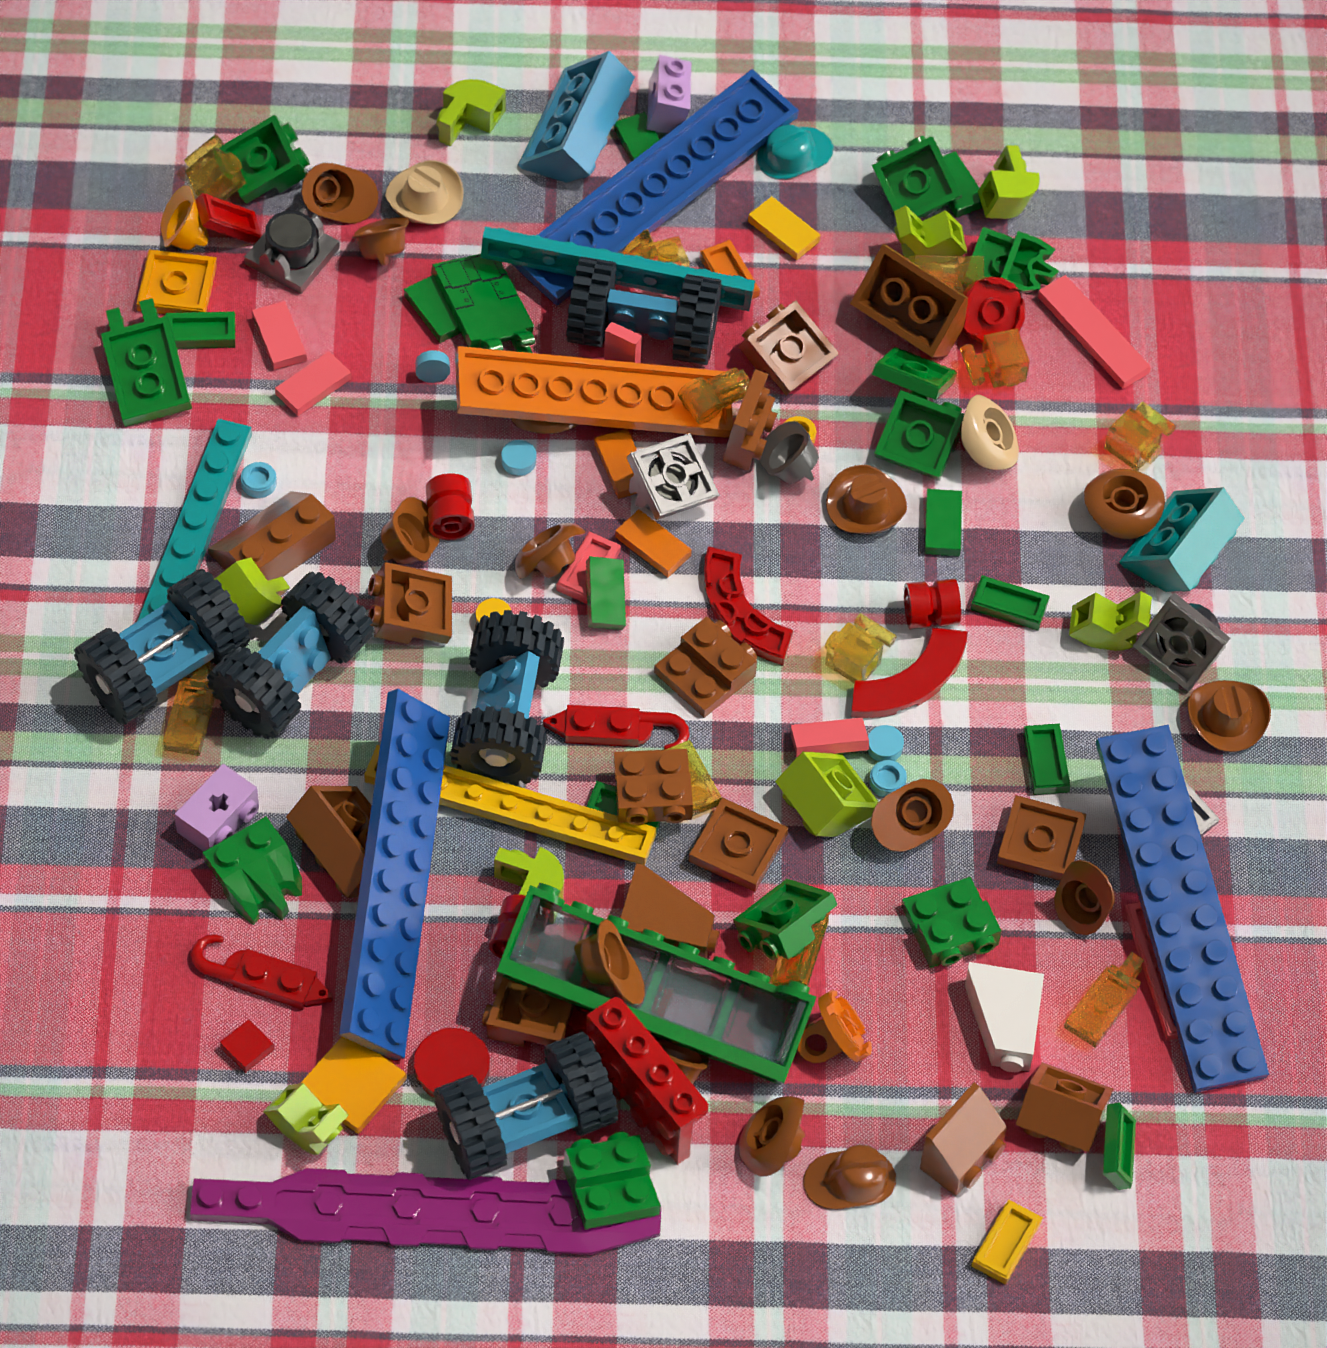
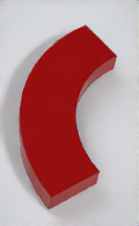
M708 546L705 557L704 586L707 600L716 619L723 621L728 626L732 634L731 637L737 643H747L753 648L757 656L770 662L784 665L793 629L783 627L771 621L757 609H753L744 595V588L740 577L742 554Z
M933 627L925 651L907 669L883 679L855 680L851 718H878L895 715L899 710L906 709L915 704L919 706L931 699L957 671L965 652L968 631Z

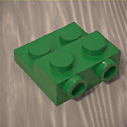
M276 114L218 147L239 195L246 204L274 187L282 193L304 180L307 174L305 167L311 164L301 147L296 149L294 142L299 139L289 122L283 124Z
M924 135L916 137L906 144L908 148L897 153L894 150L885 152L876 158L877 163L872 165L873 171L893 211L907 206L918 218H921L962 198L933 135L925 138Z
M900 390L874 455L882 460L940 481L952 452L954 453L960 439L964 413H961L962 409L955 404L943 402L940 405L929 401V397L912 390L909 393Z
M971 876L902 899L901 907L930 968L941 964L942 966H950L957 963L962 957L974 953L978 955L986 954L999 945L1002 930L988 901H982Z
M785 879L733 919L739 933L737 935L738 941L746 951L762 950L771 960H775L779 956L790 959L799 955L805 946L816 939L811 925L822 921L826 914L838 904L832 892L791 879Z
M617 1132L604 1142L592 1144L589 1139H580L575 1141L570 1148L565 1149L563 1169L584 1229L660 1215L661 1204L650 1177L651 1164L640 1135L629 1137L626 1132Z

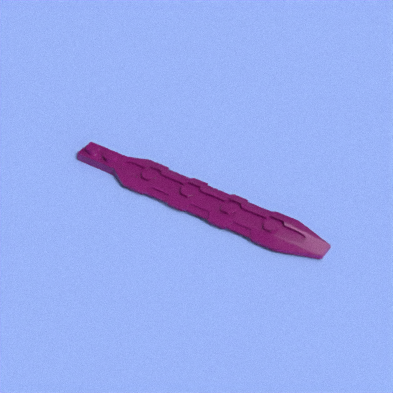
M305 1168L273 1182L194 1178L190 1208L191 1221L269 1224L300 1242L340 1243L342 1240L389 1242L391 1246L418 1247L420 1244L468 1246L469 1249L495 1251L499 1247L546 1249L548 1253L592 1255L660 1236L661 1209L660 1215L584 1229L567 1180L552 1179L550 1182L502 1180L501 1177L479 1176L470 1180L463 1178L425 1177L423 1173L396 1172L394 1175L347 1173L346 1170Z

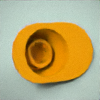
M183 185L177 189L163 212L161 233L164 247L172 245L183 250H191L196 245L206 246L208 244L209 235L207 228L201 224L192 189L188 185Z

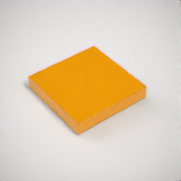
M149 249L136 303L137 311H141L139 301L153 298L154 305L159 314L207 312L217 267V258Z
M342 1036L301 1083H304L323 1105L339 1104L349 1115L342 1123L359 1134L406 1081L407 1073L380 1054Z

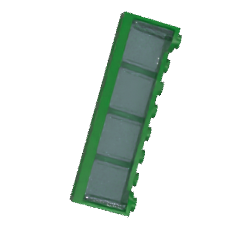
M539 883L537 888L529 886L495 975L590 1012L611 998L619 997L652 1036L780 1086L785 1083L817 998L808 994L810 991L808 986L789 980L788 984L775 986L769 983L771 977L763 973L749 970L748 975L734 970L735 963L727 959L714 956L713 961L698 956L700 950L696 947L679 942L677 947L663 942L665 936L645 928L642 933L628 928V921L608 915L606 920L611 921L616 926L644 981L645 996L643 1002L639 1005L630 1004L620 995L615 987H603L591 983L583 973L574 951V945L578 941L597 933L600 922L605 919L593 915L594 908L577 901H573L571 906L565 904V901L559 897L560 890L544 883Z

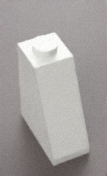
M969 962L965 988L991 1065L1001 1067L1008 1072H1019L1021 1070L1029 1072L1034 1053L1044 974Z

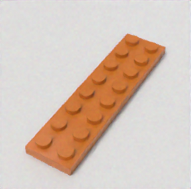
M458 346L455 352L458 414L680 434L690 433L691 435L725 438L730 437L733 427L730 372L462 346Z

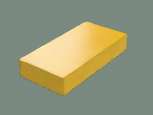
M773 196L748 214V222L796 261L820 242L821 235Z
M1008 1199L974 1257L971 1267L1006 1285L1041 1225L1043 1217Z

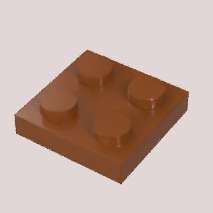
M1015 795L996 864L1061 881L1066 868L1071 862L1075 861L1087 814Z
M722 797L691 850L689 862L756 892L785 841L789 827Z

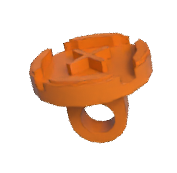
M831 990L818 998V1006L822 1016L808 1024L803 1032L798 1050L800 1055L809 1062L822 1063L842 1051L855 1062H859L871 1055V1042L868 1041L864 1044L862 1035L866 1033L863 1022L846 998L842 996L837 999L835 998L838 996L836 990ZM819 1034L826 1039L827 1048L823 1051H814L808 1046L807 1038L810 1035Z

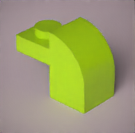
M465 79L447 87L443 92V109L440 111L436 121V126L439 127V142L451 147L466 124L491 133L506 111V89L479 79Z
M1006 145L993 165L994 170L989 172L978 190L986 218L1009 219L1020 215L1040 184L1039 173L1027 172L1026 162L1022 158L1019 146Z
M907 206L894 211L897 223L894 226V231L901 243L903 256L918 266L944 264L967 253L962 226L946 210L924 221H921Z
M251 557L236 561L214 579H217L222 584L224 591H228L231 595V601L236 603L239 608L238 613L243 616L246 623L251 625H259L283 606L281 604V595L290 589L283 577L267 581Z
M1140 591L1116 604L1095 592L1072 605L1069 636L1093 648L1113 651L1133 648L1137 640V633L1149 627L1152 597Z
M499 847L494 858L495 878L521 886L519 895L525 896L530 885L537 888L539 883H544L560 890L559 897L563 899V868L559 860L551 852L540 847L535 859L520 850H507ZM550 911L547 924L554 925L558 914Z
M304 1083L288 1085L263 1111L287 1138L304 1151L313 1155H319L341 1132L343 1127L340 1124L349 1116L339 1104L323 1105Z

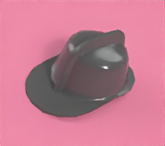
M796 421L786 422L771 431L764 439L767 442L759 460L768 474L775 475L789 484L796 483L804 477L813 481L815 478L811 470L818 461L819 453L811 441L809 433Z

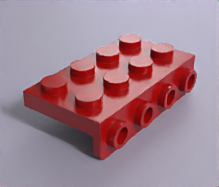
M613 997L587 1014L586 1034L589 1037V1041H592L595 1045V1051L599 1053L601 1063L606 1068L608 1080L613 1087V1095L618 1100L624 1099L631 1108L630 1112L635 1122L641 1128L647 1127L654 1136L653 1140L658 1150L666 1157L670 1155L678 1165L690 1157L693 1123L707 1114L709 1104L626 1003L619 997Z

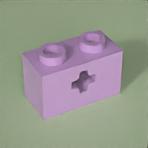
M659 55L649 80L647 130L668 134L686 120L690 111L692 62Z
M222 764L174 814L177 833L202 851H206L234 835L243 822L251 821L259 809L257 787L225 764Z

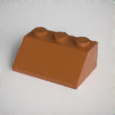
M882 244L850 304L929 356L941 357L948 356L964 327L968 297L889 246Z
M290 491L209 547L208 553L224 570L236 561L251 557L267 581L284 577L336 540L335 516L313 494Z
M310 786L286 818L295 828L296 836L305 842L314 853L316 862L326 869L333 878L337 890L347 898H359L372 805L357 786Z

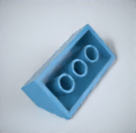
M610 51L565 67L518 166L523 170L566 183L579 178L584 179L591 175L596 168L595 162L600 151L607 144V136L619 118L618 113L621 106L630 95L629 89L635 76Z

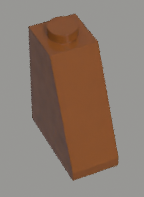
M636 863L621 914V919L629 922L628 928L642 933L644 928L665 936L663 942L675 947L678 946L679 942L691 945L700 950L698 956L707 958L708 951L715 953L720 931L714 930L715 915L645 865ZM622 939L626 947L658 954L655 951Z

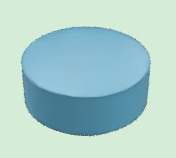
M435 350L421 353L415 360L417 377L429 383L443 381L450 374L449 357L445 353Z
M514 440L507 443L501 453L503 468L508 473L516 476L530 473L536 466V450L534 446L524 440Z
M254 462L247 465L241 473L243 491L254 498H264L272 494L277 486L274 468L264 462Z
M881 725L875 727L869 733V750L867 751L874 760L878 762L884 760L895 761L901 756L904 738L897 728Z
M892 760L880 761L871 769L869 784L876 795L884 798L886 795L906 785L907 774L904 767L898 762Z

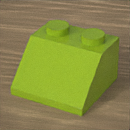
M803 751L775 781L783 792L782 797L785 802L797 810L803 818L802 823L804 827L815 836H839L871 818L872 812L879 802L843 754Z

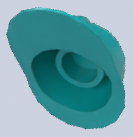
M783 125L772 131L767 142L759 148L757 162L760 169L767 176L775 179H790L828 163L833 156L834 146L831 139L818 129Z

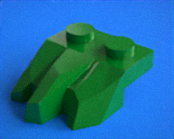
M983 227L961 285L968 287L974 281L984 277H999L1014 283L1019 289L1017 291L1020 294L1040 289V284L1049 285L1059 273V270L1045 262V260L1050 259L1056 249L1041 239L1017 231L1015 238Z
M267 816L202 852L203 860L223 886L224 895L236 912L252 925L260 919L259 910L262 908L268 909L282 921L289 913L284 895L302 896V876L289 847Z

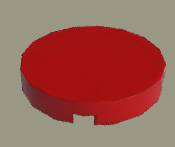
M984 277L974 281L964 290L963 295L968 297L963 330L970 339L983 345H1001L1014 338L1020 332L1025 321L1026 305L1024 299L1021 298L1020 293L1017 291L1019 289L1014 283L1004 278Z
M444 1028L432 1032L421 1041L415 1052L414 1074L417 1081L423 1086V1090L431 1097H434L435 1088L468 1075L475 1076L478 1084L484 1087L490 1074V1055L485 1043L476 1034L462 1028Z

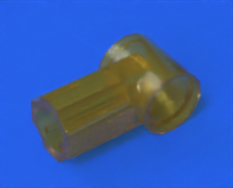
M732 368L706 381L703 377H698L684 385L678 392V397L698 424H703L714 418L722 408L744 399L749 386V377L743 369L738 370L737 368Z

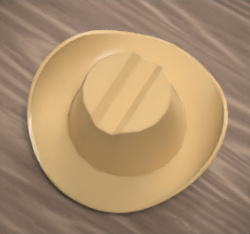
M437 160L423 161L405 169L392 179L386 190V198L393 210L401 217H406L409 221L420 224H441L449 221L460 210L464 195L462 181L458 173L448 164Z
M982 395L973 396L967 405L962 422L961 440L964 448L972 459L982 467L993 470L1013 467L1018 460L1019 445L1009 417L1001 407Z

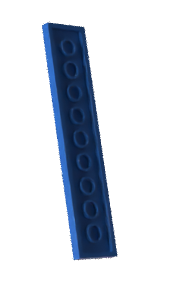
M751 69L537 235L546 239L572 242L576 245L596 249L603 248L610 252L624 254L764 145L772 131L780 126L789 125L797 119L799 110L756 71ZM512 264L556 306L571 296L574 276Z
M400 689L389 691L387 694L339 1035L393 1061L405 1058L450 724L449 716Z
M1169 724L1097 738L1096 748L1173 1021L1177 1029L1193 1092L1198 1093L1265 1079L1269 1075V1070Z

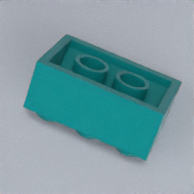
M1224 487L1174 491L1165 502L1162 516L1156 526L1147 534L1138 537L1119 562L1125 569L1165 592L1191 591L1199 584L1200 577L1207 568L1217 560L1219 552L1226 543L1236 535V530L1245 518Z

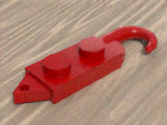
M567 705L566 710L543 719V726L565 738V743L638 747V745L644 744L649 740L654 726L672 727L679 733V737L674 743L664 746V750L681 749L688 742L690 736L689 726L680 716L668 712L640 711V708Z
M205 935L193 945L191 960L196 969L204 975L231 983L235 988L304 1010L307 1005L333 1001V995L317 978V971L247 948L246 950L234 952L224 965L210 961L204 957L203 950L211 943H222L224 937L220 935Z

